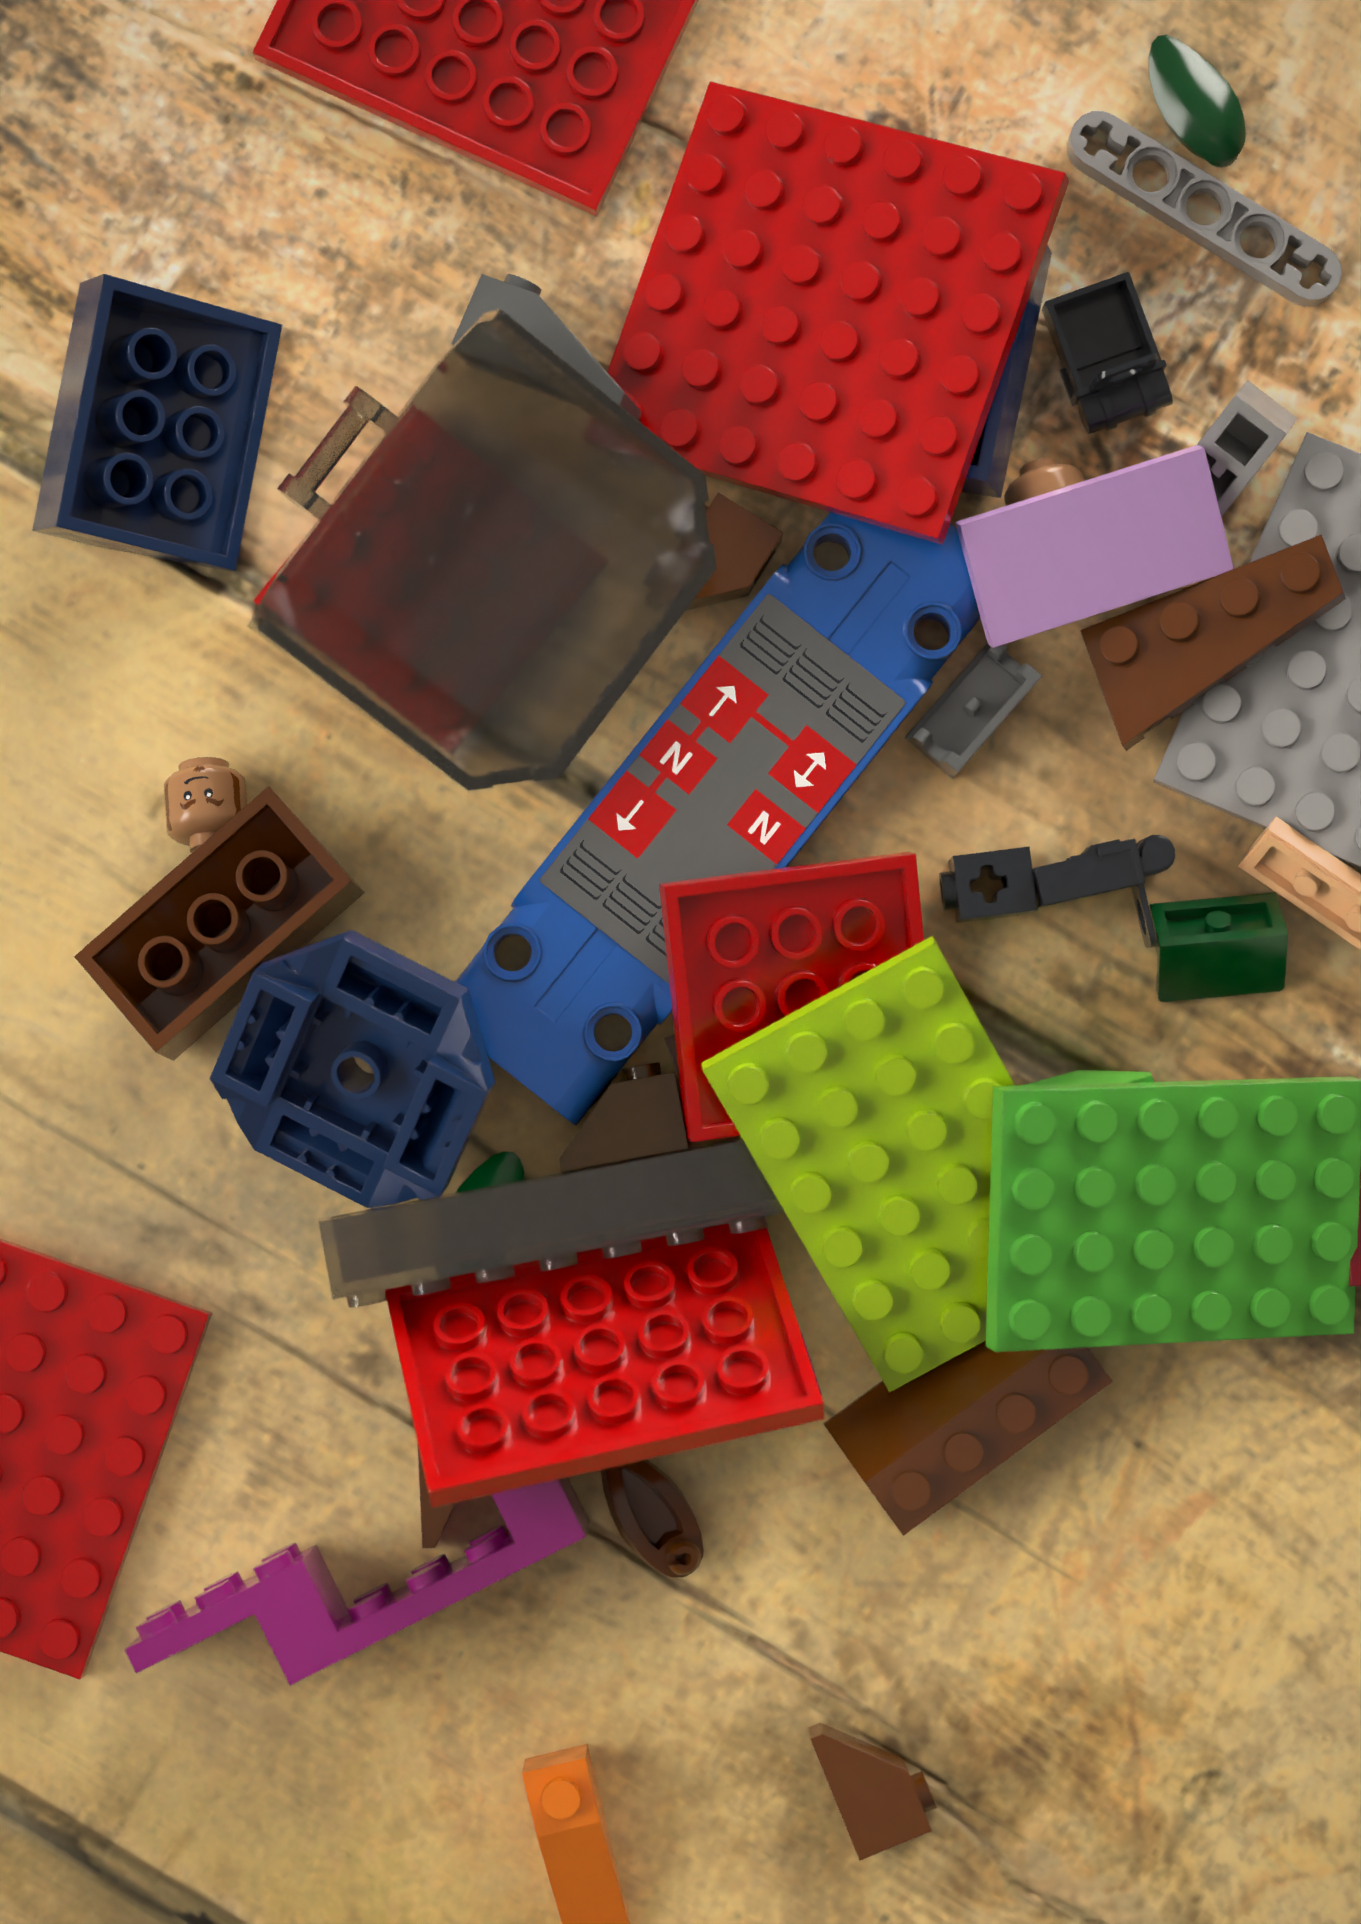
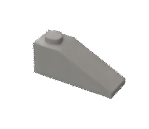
M1249 380L1245 382L1197 444L1205 448L1221 517L1298 419Z

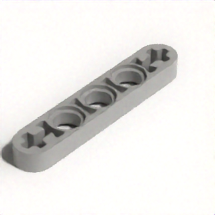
M1091 111L1082 115L1074 123L1067 141V154L1071 163L1082 173L1294 304L1302 307H1315L1324 303L1338 287L1342 272L1337 255L1309 235L1113 114L1105 111ZM1098 129L1105 131L1108 134L1105 145L1120 156L1126 144L1135 149L1127 157L1120 175L1111 170L1117 162L1118 158L1102 149L1095 156H1091L1084 151L1087 140L1081 135L1082 133L1093 136ZM1153 160L1161 164L1167 173V184L1156 192H1147L1140 189L1135 184L1132 171L1139 162ZM1197 193H1206L1213 196L1220 205V218L1210 225L1195 223L1189 218L1186 211L1187 200ZM1251 226L1265 228L1273 237V252L1265 258L1248 256L1240 245V235L1244 229ZM1287 244L1296 248L1288 259L1289 261L1301 268H1307L1312 261L1322 267L1319 278L1326 283L1325 286L1315 283L1309 290L1303 288L1299 284L1303 274L1288 263H1286L1280 274L1272 270V267L1284 254Z

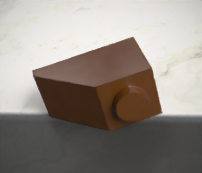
M822 1723L808 1727L810 1739L859 1860L932 1831L926 1812L937 1807L922 1771L910 1776L902 1757Z

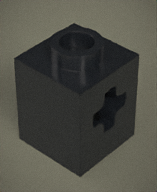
M1030 846L952 856L948 860L949 871L939 873L944 911L955 910L956 923L1027 915L1038 910ZM981 869L988 870L990 879L1001 880L1002 889L992 895V903H985L983 894L972 892L970 888V883L980 877Z

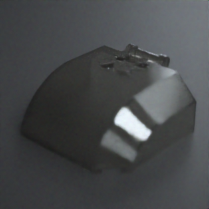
M498 309L484 313L433 367L397 416L367 392L354 386L343 401L347 408L297 474L293 476L288 473L277 488L282 495L307 512L317 522L279 570L247 625L349 705L467 791L493 788V785L528 780L542 781L560 778L717 569L714 544H710L705 507V502L709 501L706 476L503 310ZM367 423H370L383 433L332 502H327L316 493L317 489Z

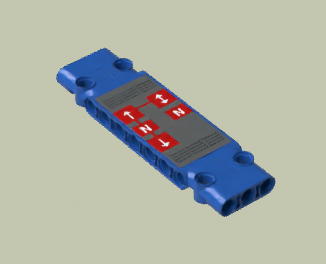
M829 512L821 524L809 534L804 545L789 564H782L527 881L511 904L513 909L502 923L489 934L482 948L454 981L469 989L488 1057L575 1126L637 1051L657 1024L661 1025L672 1012L659 884L788 867L933 684V677L980 620L981 617L960 538L954 525L950 523L944 543L941 545ZM836 542L847 551L849 561L842 569L836 571L825 570L815 562L813 556L815 548L821 543ZM924 620H935L941 623L948 635L947 644L937 650H927L921 647L915 640L913 634L914 626ZM510 936H520L526 939L531 947V958L528 964L517 971L504 970L500 967L496 958V950L500 942ZM609 1015H620L626 1018L632 1029V1036L628 1045L615 1052L601 1048L595 1037V1030L599 1021Z

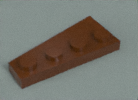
M1322 535L1080 630L1119 739L1126 751L1145 738L1143 735L1169 717L1172 720L1193 705V700L1222 680L1227 682L1247 668L1246 664L1265 650L1273 645L1279 646L1346 599Z

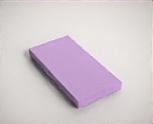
M1200 445L955 522L987 644L993 648L1234 569L1205 448Z

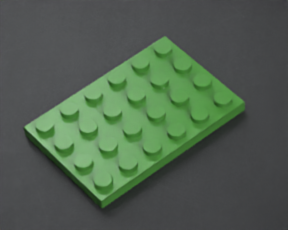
M1348 1076L994 1086L986 1347L995 1352L1354 1334L1356 1286H1349L1350 1259L1358 1244L1361 1171V1079Z

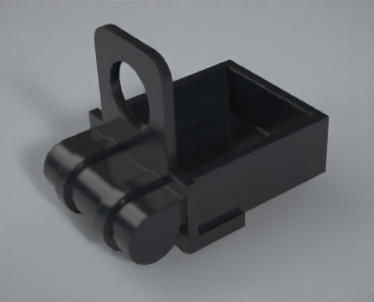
M1129 272L1045 301L1042 313L1062 365V369L1059 372L1071 405H1078L1082 424L1088 434L1102 429L1109 431L1117 428L1119 423L1141 415L1145 417L1156 414V410L1173 404L1171 390L1164 374L1167 364L1165 360H1161Z
M1161 835L1148 836L1139 840L1137 844L1135 838L1125 841L1117 839L1091 845L1080 855L1071 856L1066 861L1033 868L1037 908L1131 887L1144 945L1146 948L1156 947V935L1144 887V877L1167 870L1174 862L1175 848L1167 837Z

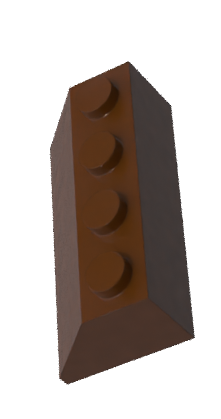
M268 786L74 957L156 1053L174 1061L242 1001L253 972L262 963L303 948L365 892L282 799Z
M986 1341L891 1392L888 1391L883 1380L823 1424L904 1536L1113 1381L1088 1347L995 1352L986 1347Z

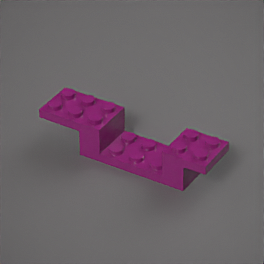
M568 1477L491 1494L510 1531L509 1534H507L503 1525L495 1527L469 1541L470 1547L464 1550L465 1556L451 1563L446 1554L437 1556L411 1571L412 1576L405 1580L406 1586L392 1592L389 1584L384 1583L353 1600L354 1605L347 1608L317 1545L300 1552L297 1543L294 1542L261 1560L262 1563L253 1568L256 1575L243 1581L237 1571L205 1587V1592L194 1598L197 1605L185 1610L181 1600L149 1615L146 1617L147 1621L135 1627L139 1636L125 1649V1652L137 1674L255 1614L289 1685H292L585 1538L590 1521Z

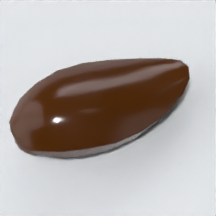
M647 1459L602 1469L603 1491L611 1517L621 1537L631 1550L648 1566L663 1575L686 1577L692 1574L700 1565L704 1549L702 1534L696 1517L683 1492L667 1474Z

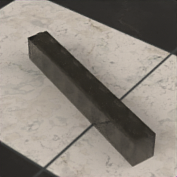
M742 1138L455 1192L441 1195L438 1198L413 1200L319 1218L318 1223L332 1298L346 1297L348 1308L386 1301L385 1289L411 1285L412 1295L446 1290L451 1288L449 1277L475 1272L477 1283L515 1276L513 1265L539 1260L540 1270L567 1267L579 1263L577 1252L602 1248L604 1258L634 1254L642 1251L640 1240L664 1235L666 1236L667 1246L692 1243L705 1239L704 1228L729 1223L731 1234L754 1231L768 1227V1215L785 1211Z

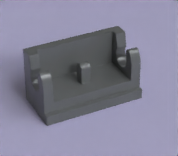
M986 644L905 737L952 779L1042 677L1029 664L1020 665L1007 653L1008 648L1004 644L994 648Z

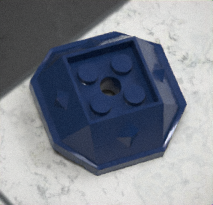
M354 930L346 931L266 961L253 972L210 1076V1081L220 1097L227 1099L237 1124L255 1151L366 1208L393 1205L416 1198L418 1200L441 1197L451 1181L495 1084L469 989ZM354 1057L367 1062L374 1074L362 1070L357 1065Z

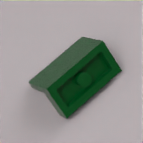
M1276 892L1150 904L1149 909L1157 946L1155 947L1157 954L1156 991L1159 1001L1170 1002L1279 992L1285 988L1288 932Z

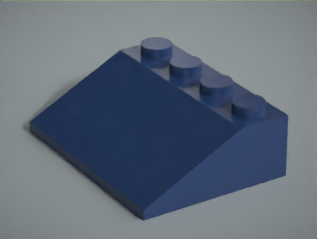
M107 274L81 282L32 531L107 549L230 572L236 571L282 324Z

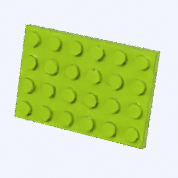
M933 936L701 1063L703 1072L889 1392L986 1341L993 1087L1015 1086Z

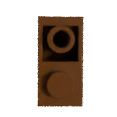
M719 492L709 507L699 502L680 532L681 535L688 539L676 560L666 555L647 584V588L654 592L650 600L651 610L664 616L749 596L780 547L783 532Z

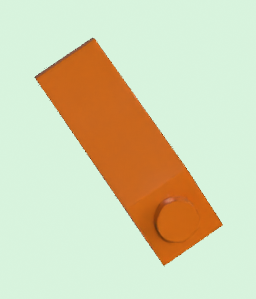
M588 1744L526 1758L522 1777L538 1843L562 1924H630Z

